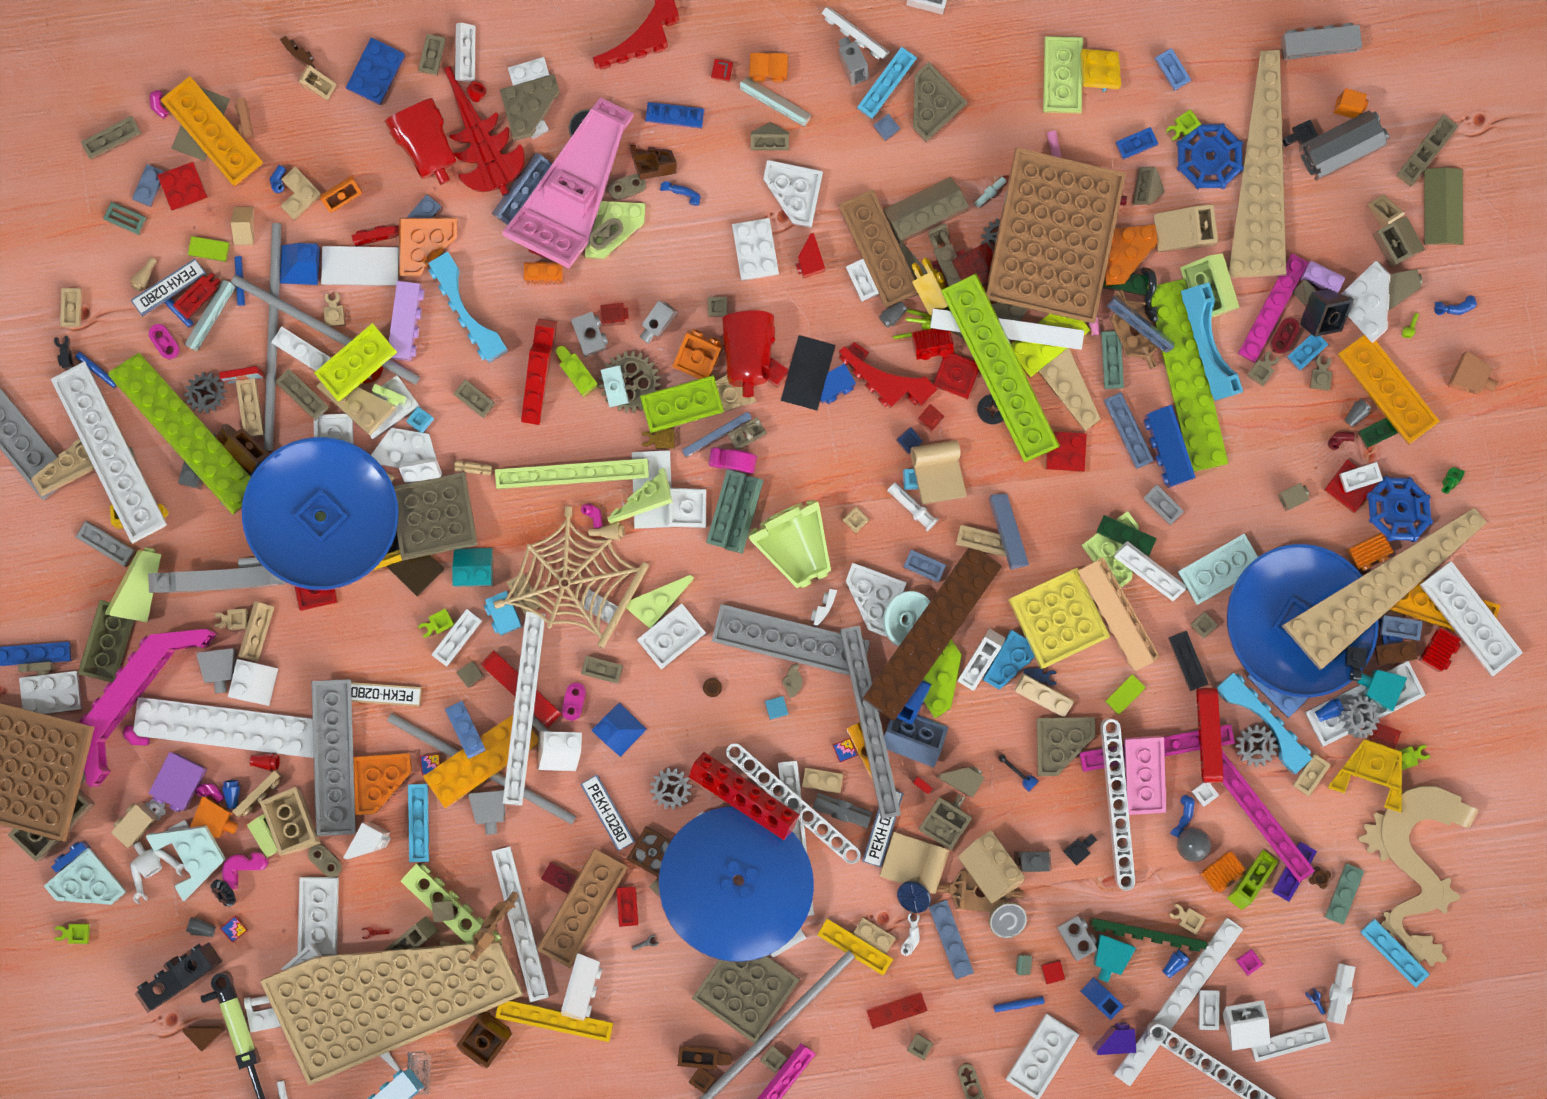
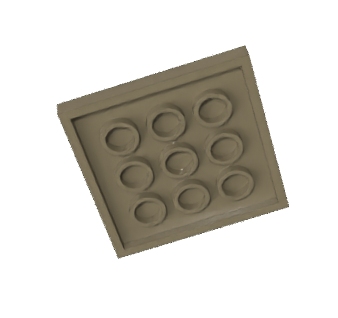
M465 472L393 486L398 502L397 536L402 561L478 545Z
M768 956L743 962L718 960L692 999L750 1041L756 1043L800 979Z

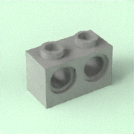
M1075 915L1056 926L1076 961L1097 950L1095 945L1098 943L1093 934L1089 935L1085 928L1088 925L1083 917L1079 918ZM1072 923L1078 925V931L1075 934H1071L1068 930ZM1082 940H1086L1088 943V947L1084 951H1080L1078 948V944Z

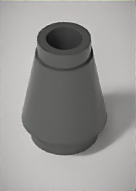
M900 301L882 311V314L878 317L887 328L893 327L905 314L907 308Z
M1360 398L1358 402L1355 401L1344 421L1353 427L1369 415V411L1372 408Z
M190 917L186 932L190 933V935L213 937L216 926L198 917Z

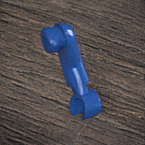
M667 181L661 183L660 191H672L675 194L684 195L690 198L689 204L699 206L701 196L696 191L685 186L672 185V183Z
M1472 295L1467 296L1465 301L1458 305H1444L1442 302H1435L1434 311L1437 315H1443L1445 312L1447 314L1462 315L1477 306L1476 298Z
M1183 795L1180 800L1184 805L1183 816L1180 818L1178 826L1170 832L1171 835L1179 838V835L1184 831L1183 828L1187 827L1193 818L1195 800L1188 795Z

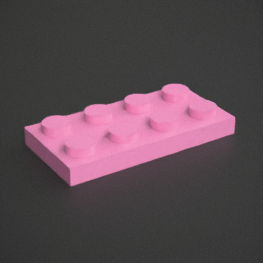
M1164 737L1124 738L1125 779L1129 815L1166 813Z

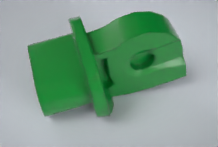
M1455 467L1450 468L1442 481V492L1448 494L1451 489H1454L1462 480L1465 471Z

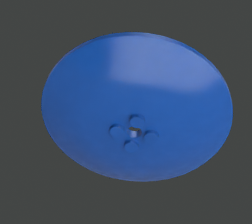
M312 437L282 446L270 454L257 467L244 493L242 524L252 553L272 575L299 588L331 590L350 585L362 579L384 559L396 535L398 502L389 476L378 461L369 453L343 440ZM317 512H324L326 519L324 521H317L315 515Z
M1308 544L1281 546L1262 554L1252 561L1235 582L1227 606L1229 639L1235 655L1246 671L1265 687L1277 693L1298 698L1327 695L1352 682L1349 679L1350 667H1345L1346 648L1323 669L1319 670L1282 625L1362 577L1360 572L1350 562L1335 552ZM1378 620L1349 645L1350 647L1367 648L1366 665L1376 646Z
M733 806L710 810L684 825L668 845L659 871V896L670 925L683 941L692 948L718 960L730 962L751 961L776 952L786 945L800 930L810 911L813 899L814 879L811 863L805 848L797 836L791 832L783 840ZM741 876L744 880L743 885H735L733 877Z

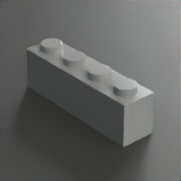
M1346 23L1342 27L1328 25L1318 30L1315 27L1306 28L1301 32H1297L1296 29L1288 30L1281 37L1283 59L1291 60L1359 52L1362 48L1360 25Z

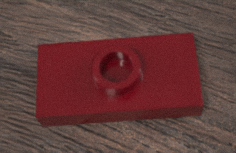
M552 862L549 863L541 877L543 881L568 894L577 876Z

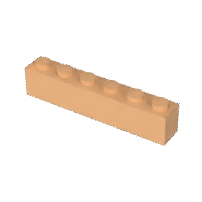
M1104 557L1081 568L1078 571L1080 579L1089 589L1090 597L1097 603L1099 613L1106 619L1110 632L1118 640V646L1127 656L1128 664L1137 671L1155 662L1160 656Z

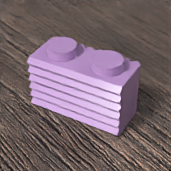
M1311 260L1301 275L1300 281L1307 280L1314 288L1317 287V290H1328L1338 293L1345 277Z

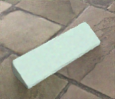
M746 77L741 81L740 90L803 127L806 126L811 118L810 113L759 83L753 82L752 79Z
M226 280L222 281L185 342L187 347L198 351L233 293L235 286Z

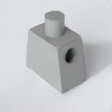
M848 37L840 39L838 41L840 45L839 57L851 86L868 80V64L857 42L851 43Z
M659 300L642 323V326L646 329L640 335V338L649 344L654 336L660 337L679 312L666 302ZM655 320L658 321L657 328L653 326Z
M232 648L196 653L204 683H214L215 694L226 693L225 681H232L237 650Z
M504 790L469 794L476 824L485 823L486 835L497 834L496 822L505 821L506 804H503Z

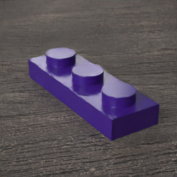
M1298 842L1296 847L1311 864L1317 851L1302 842ZM1286 866L1276 882L1272 893L1290 902L1300 883Z

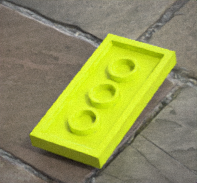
M1049 314L1037 323L1083 330L1084 335L1090 331L1084 321ZM1018 340L1011 344L1023 370L1030 378L1068 349L1066 347Z
M372 323L315 371L314 374L333 397L340 402L394 356L397 351Z

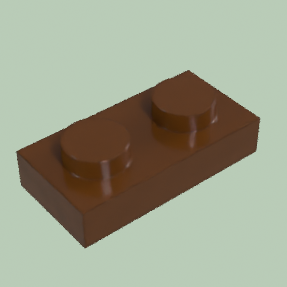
M1414 640L1375 646L1378 665L1417 659Z

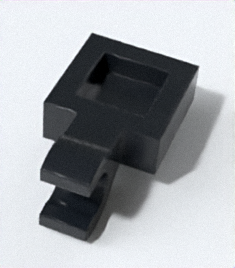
M1308 120L1293 127L1294 133L1286 136L1282 142L1285 147L1296 141L1301 145L1317 137L1318 134L1311 120Z
M64 336L65 342L60 344L59 338L55 337L54 343L60 348V355L57 356L59 366L69 370L74 367L72 351L70 350V338Z
M1346 647L1345 667H1350V681L1361 680L1362 672L1360 668H1366L1367 648Z
M1092 834L1087 836L1082 842L1077 838L1063 852L1077 866L1090 854L1087 848L1095 843L1097 839Z

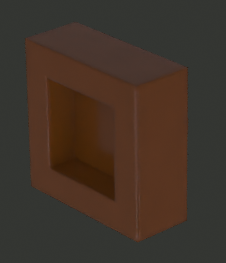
M698 1068L688 1083L702 1093H705L716 1077L704 1068Z

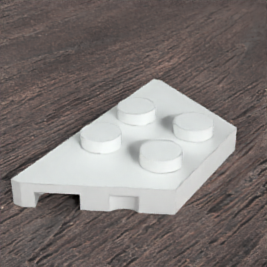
M391 428L371 454L380 465L399 468L401 463L436 458L429 434Z

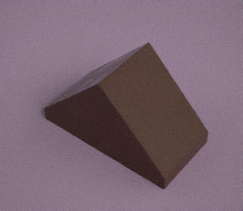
M186 1026L183 1028V1033L201 1052L206 1050L225 1031V1026Z

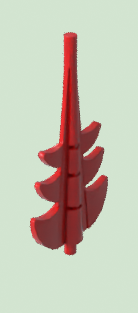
M447 66L444 68V71L452 86L465 126L463 131L450 135V138L459 143L470 142L471 144L467 150L454 153V156L462 162L469 164L477 163L478 165L470 173L459 174V178L467 187L474 191L490 192L499 189L502 196L509 194L506 185L517 178L524 166L525 155L523 146L519 144L512 152L507 154L501 153V150L508 143L510 129L506 127L499 134L491 136L489 133L495 128L499 114L495 112L489 118L481 121L458 81L455 80L451 66Z

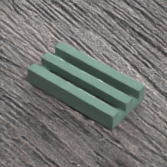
M111 202L103 219L139 235L147 218ZM113 207L140 219V221L136 222L112 211ZM110 214L137 226L136 229L109 218Z

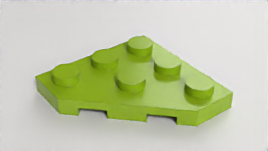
M950 640L923 679V681L932 684L924 703L934 718H937L952 706L961 660V653L952 640Z

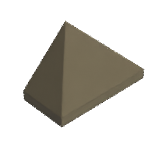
M769 122L751 132V150L789 151V132Z
M1139 167L1133 204L1151 205L1165 191L1157 168Z

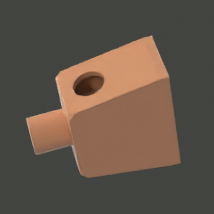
M1466 351L1462 354L1447 386L1478 395L1482 392L1483 388L1493 392L1498 382L1489 378L1492 371L1490 366Z

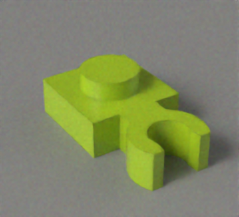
M1190 109L1174 120L1176 126H1169L1165 132L1174 131L1175 136L1171 138V141H1175L1181 132L1186 136L1200 126L1201 123Z
M445 608L428 617L430 623H421L418 628H428V632L423 635L424 638H427L432 634V631L435 630L437 634H440L453 627L454 623Z
M1420 745L1415 751L1412 746L1398 750L1402 752V770L1419 765L1417 759L1426 760L1430 758V755L1423 756L1421 754V750L1427 748V746Z
M69 924V929L64 926L55 927V930H61L63 933L61 937H55L56 941L68 938V944H89L90 924Z

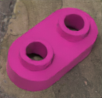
M161 324L153 325L149 330V338L164 358L168 360L175 359L180 353L179 345L165 326ZM161 331L163 333L162 337L157 338V333ZM169 347H173L172 353L167 352Z
M572 683L566 690L562 715L570 721L578 719L582 712L586 690L580 683ZM575 688L579 690V695L577 696L572 694ZM570 707H573L575 709V713L573 715H570L568 713V709Z

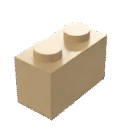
M143 802L131 804L126 810L127 815L124 818H119L113 825L115 828L111 833L127 848L134 846L158 819V816Z

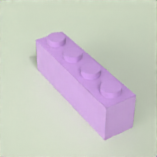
M397 281L389 343L397 353L390 359L412 362V357H416L417 346L414 343L415 338L419 336L417 321L421 319L422 308H419L420 300L423 301L425 292L419 283Z

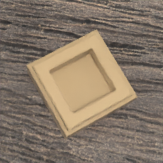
M855 507L843 521L856 534L869 519Z

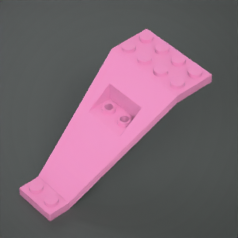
M600 97L523 207L503 230V236L570 268L588 245L623 131L633 119L634 113Z

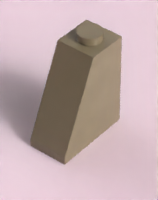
M1417 269L1390 274L1389 310L1421 288L1423 284L1422 276L1418 274Z

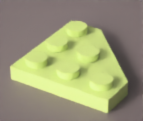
M601 201L592 232L610 218L619 219L623 224L624 230L621 236L602 250L594 249L590 242H588L585 248V258L605 259L614 249L627 240L645 222V203ZM617 226L611 227L612 232H615L618 229ZM600 237L596 239V243L598 244L602 243L603 239Z
M1128 511L1116 519L1139 530V525ZM1096 534L1081 545L1093 562L1104 557L1120 587H1123L1132 580V570L1114 557L1115 552L1122 544Z

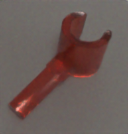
M371 927L361 929L369 931V936L362 937L363 939H369L375 935L389 934V929L373 930Z

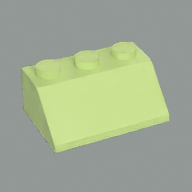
M1223 253L1209 255L1180 267L1187 289L1210 282L1215 298L1212 317L1240 308Z

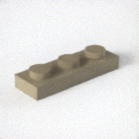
M130 116L81 141L89 159L92 160L142 133L133 116Z
M290 369L285 371L275 381L315 421L329 409L328 405Z

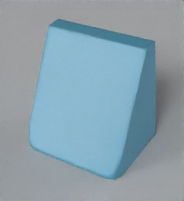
M783 696L765 701L770 720L789 715Z

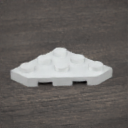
M767 160L763 178L764 182L792 224L812 228L823 171Z
M1375 261L1341 293L1354 299L1348 316L1371 342H1375L1388 329L1387 314L1389 310V283L1391 275L1378 261Z
M852 563L846 583L869 631L887 637L883 625L885 609L892 598L904 591L906 582Z

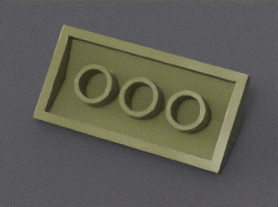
M1444 167L1424 170V245H1463V169Z
M99 599L78 674L113 683L117 678L115 674L120 669L134 620L106 615L105 612L110 602Z

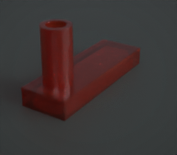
M922 992L866 1011L872 1029L927 1012L928 1010Z

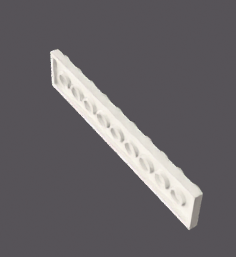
M84 361L52 378L51 381L130 541L135 543L167 526L86 362Z
M138 697L133 729L137 736L313 758V725L310 718Z

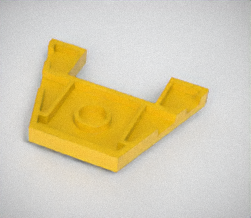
M1364 739L1333 781H1331L1328 789L1345 794L1352 775L1390 788L1384 808L1401 813L1402 752Z

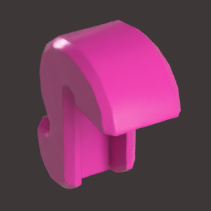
M713 447L710 451L708 465L713 468L738 470L747 474H753L755 472L757 456L745 451Z
M263 852L251 853L252 859L245 854L230 856L224 862L222 870L224 882L232 889H238V870H264L269 864V858H266Z

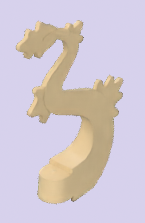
M1417 786L1402 792L1401 813L1386 809L1384 815L1377 812L1374 813L1376 824H1365L1363 827L1367 833L1360 836L1358 840L1369 844L1367 848L1369 853L1379 850L1381 861H1385L1390 857L1400 869L1421 886V893L1398 904L1390 913L1384 912L1385 920L1380 924L1386 930H1390L1392 936L1396 935L1419 963L1426 959L1428 964L1433 966L1435 962L1444 963L1447 961L1446 956L1442 953V944H1433V937L1431 935L1409 936L1402 926V920L1405 916L1430 912L1436 908L1445 914L1448 911V904L1459 900L1460 895L1450 888L1451 879L1449 877L1440 881L1432 869L1414 852L1410 845L1409 835L1417 822L1426 819L1436 820L1449 826L1454 822L1457 825L1470 829L1479 810L1466 803H1461L1462 797L1436 786Z

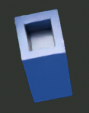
M845 363L828 372L820 400L822 404L825 402L830 404L837 400L836 396L843 393L846 395L854 390L853 386L856 385V382Z
M922 680L896 718L912 725L919 715L932 684Z
M1094 977L1080 990L1110 1020L1124 1007Z

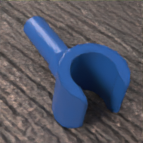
M1312 988L1314 990L1313 995L1311 996L1308 992L1305 995L1315 1003L1321 1015L1326 1012L1320 1003L1321 994Z

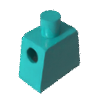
M1373 670L1371 676L1362 673L1361 680H1358L1356 683L1366 687L1363 692L1364 696L1372 699L1374 703L1386 711L1392 712L1407 677Z
M1099 934L1093 965L1101 968L1098 979L1109 983L1112 972L1119 975L1123 973L1136 947Z

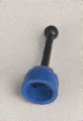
M1004 754L999 755V761L1004 762L1023 779V787L1030 792L1039 780L1032 775H1023L1006 759Z

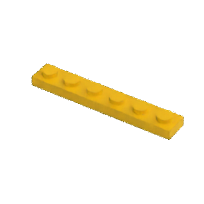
M511 1000L498 1005L495 1017L604 1042H610L613 1022L585 1017V1020L582 1021L563 1016L561 1011Z

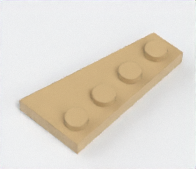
M1069 348L1038 371L1084 431H1087L1101 420Z
M78 438L72 446L58 455L52 463L50 462L32 477V482L42 497L95 470L81 440Z

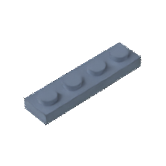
M947 900L930 905L929 910L955 979L957 980L974 973Z

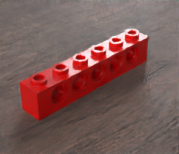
M705 752L693 763L689 778L781 839L785 840L792 832L800 816L798 813Z

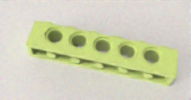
M417 863L403 877L401 882L431 911L432 903L436 902L434 899L436 892L443 894V901L453 900V905L457 907L458 913L454 916V920L443 922L466 944L474 943L473 936L479 931L484 920L480 916L476 918L472 914L473 909L466 903L462 905L458 901L459 896L454 891L445 889L443 887L445 883L439 877L434 878L430 874L431 870L425 864L420 865ZM425 878L429 881L428 889L421 888V879ZM464 918L471 920L472 926L470 929L462 926ZM494 931L492 935L496 938L493 941H500L502 944L503 942L500 940L502 937Z

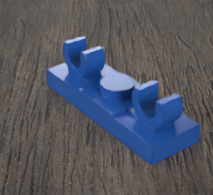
M648 102L645 121L702 129L704 109Z

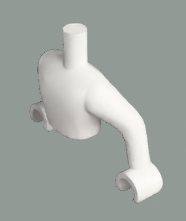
M141 842L135 843L134 848L139 856L130 864L137 892L133 897L134 902L141 905L139 902L141 896L147 901L148 897L144 894L140 873L144 878H149L162 869L160 858L176 869V873L182 877L181 870L183 868L188 872L185 865L180 864L175 858L161 849L154 851L152 848L145 851Z

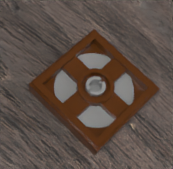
M645 826L627 860L659 878L661 862L671 840Z

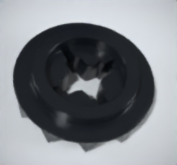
M991 394L984 396L979 401L977 412L984 423L994 425L999 424L1004 419L1000 411L994 412L993 417H991L990 411L984 410L990 408L992 402L994 408L998 409Z
M218 879L212 882L210 886L215 898L220 903L222 902L224 906H233L236 903V898L232 888L224 881Z

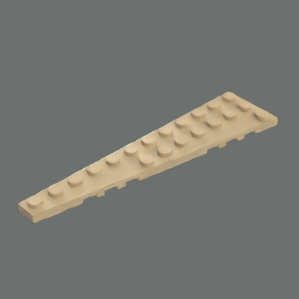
M1280 50L1260 51L1229 267L1230 278L1286 275Z
M1475 508L1471 509L1283 624L1282 627L1319 670L1323 669L1487 522Z

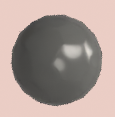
M1189 828L1179 835L1177 850L1185 860L1199 862L1209 855L1211 840L1209 835L1203 830Z

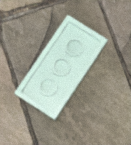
M1242 534L1177 573L1186 585L1195 604L1198 605L1235 584L1243 570L1258 556L1246 535Z

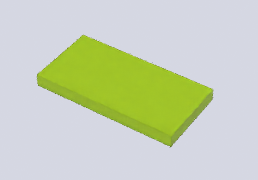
M714 375L640 396L650 433L724 413Z

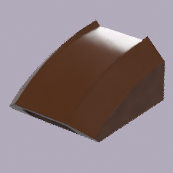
M482 1012L478 1014L456 1046L479 1066L488 1068L509 1040L512 1032L509 1026L500 1022L490 1012Z

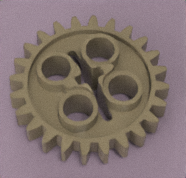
M624 351V357L617 353V360L611 357L612 364L605 363V366L611 368L620 365L625 385L627 384L626 379L632 380L641 371L644 372L643 375L633 381V386L627 385L625 387L626 391H632L634 396L629 400V403L619 405L618 411L620 412L622 408H625V412L628 413L629 408H632V411L636 413L637 407L643 411L640 396L656 392L655 388L661 387V384L656 383L661 377L655 376L659 370L652 369L655 363L648 364L649 357L643 360L642 353L638 357H635L634 351H632L631 356H628L627 352ZM630 364L637 367L636 372L628 373L626 371L627 366ZM646 379L649 382L648 386L640 388L638 386L640 380ZM604 383L599 385V388L605 389ZM606 390L601 393L602 396L606 395Z

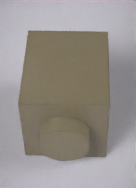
M1299 483L1277 495L1285 511H1288L1308 501L1310 494L1307 487Z

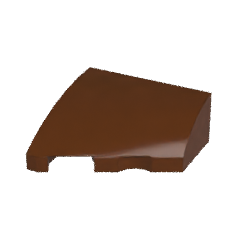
M634 144L630 145L632 159L640 180L676 174L677 162L672 150H659L654 147H648V150L636 149Z

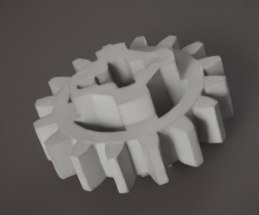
M1354 696V699H1348L1349 704L1343 705L1346 710L1341 711V714L1344 715L1341 721L1346 723L1343 728L1349 729L1348 734L1353 735L1354 738H1367L1368 735H1373L1372 730L1378 729L1375 724L1380 723L1377 719L1380 713L1375 711L1378 706L1372 705L1373 700H1368L1367 696Z
M1254 725L1253 730L1248 726L1246 727L1247 732L1240 731L1242 737H1236L1239 744H1236L1235 747L1240 750L1236 755H1242L1240 759L1242 762L1248 760V766L1252 762H1254V767H1258L1259 762L1262 766H1265V760L1271 762L1272 758L1270 756L1277 754L1273 751V748L1278 747V745L1273 744L1276 737L1271 738L1272 731L1265 732L1266 727L1264 726L1260 730L1258 725ZM1259 733L1261 736L1254 738L1251 734ZM1267 741H1268V745H1269L1268 751L1266 750V742H1267ZM1244 742L1247 743L1246 750H1244ZM1253 742H1260V744L1258 745V747L1260 748L1259 750H1253ZM1254 754H1258L1262 758L1253 759L1251 758V756H1253Z
M667 768V773L660 770L661 776L655 775L656 782L650 783L654 786L650 793H655L652 799L659 800L658 806L663 803L664 809L671 805L672 810H674L676 804L682 807L681 801L687 802L688 800L685 796L691 795L687 788H691L692 785H687L686 783L689 777L684 779V772L678 774L677 768L673 772H671L670 768ZM668 776H676L680 780L676 782L671 781ZM662 780L664 783L663 789L658 792V785ZM670 783L671 786L679 784L674 789V794H672L671 792H666L663 794V792L666 791V789L668 788L667 784ZM681 786H684V792L680 798L678 791ZM662 797H672L674 802L665 801Z

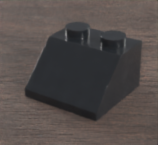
M1328 290L1312 292L1300 325L1314 337L1341 332L1354 299Z

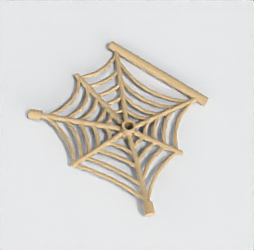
M566 506L564 513L566 520L557 531L540 542L531 545L527 544L523 563L513 587L505 600L501 599L493 602L494 607L498 609L508 604L527 609L547 622L549 629L552 627V624L560 623L582 626L596 634L600 638L597 646L604 648L645 575L649 564L642 562L640 567L635 568L621 560L610 543L612 539L594 540L582 535L570 522L573 507ZM565 527V536L557 542L536 550L533 548L549 541ZM570 527L584 540L603 544L599 548L581 546L569 535ZM569 539L580 549L595 552L591 556L579 554L569 547ZM565 540V545L557 550L542 555L538 553L548 550ZM608 545L615 558L630 569L619 571L609 562L603 549ZM564 550V556L556 560L545 561L543 557ZM568 550L574 555L587 560L583 564L572 561L568 558ZM529 551H531L534 556L525 582L517 596L510 598L522 575ZM601 553L606 563L615 572L606 573L599 566L595 557ZM537 557L541 562V567L532 592L521 595L531 576ZM564 559L563 567L559 569H553L549 565ZM592 560L603 573L602 575L595 576L589 569L588 564ZM568 562L580 567L577 569L568 566ZM545 566L549 570L547 581L542 589L536 590ZM586 568L592 577L583 578L581 570ZM567 569H569L570 571H574V572L567 578ZM563 570V577L561 578L557 572ZM637 572L604 633L601 634L600 617L606 598L622 579L630 573ZM551 574H553L559 581V584L547 587ZM578 574L580 579L572 580ZM622 575L603 597L598 611L596 626L592 621V610L598 592L611 577ZM604 579L593 594L588 615L584 609L586 594L597 580ZM591 581L587 585L580 603L578 600L579 590L584 582ZM562 582H567L568 585H567V586H562L561 583H562ZM579 583L576 589V594L574 595V593L570 589V585ZM560 588V592L557 593L554 589ZM549 591L557 596L556 603L542 593ZM564 591H567L571 597L563 596ZM534 595L541 596L554 606L553 611L539 601L528 597ZM521 599L534 602L551 614L550 620L536 610L514 602ZM561 599H568L574 601L575 604L560 602ZM559 606H571L579 608L582 614L572 611L557 612ZM560 614L577 615L587 619L591 627L576 621H554L556 615Z

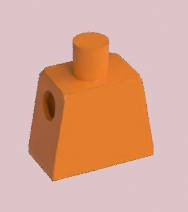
M202 796L190 827L207 825L213 837L221 838L225 831L235 835L239 824L230 821L232 811L213 799Z

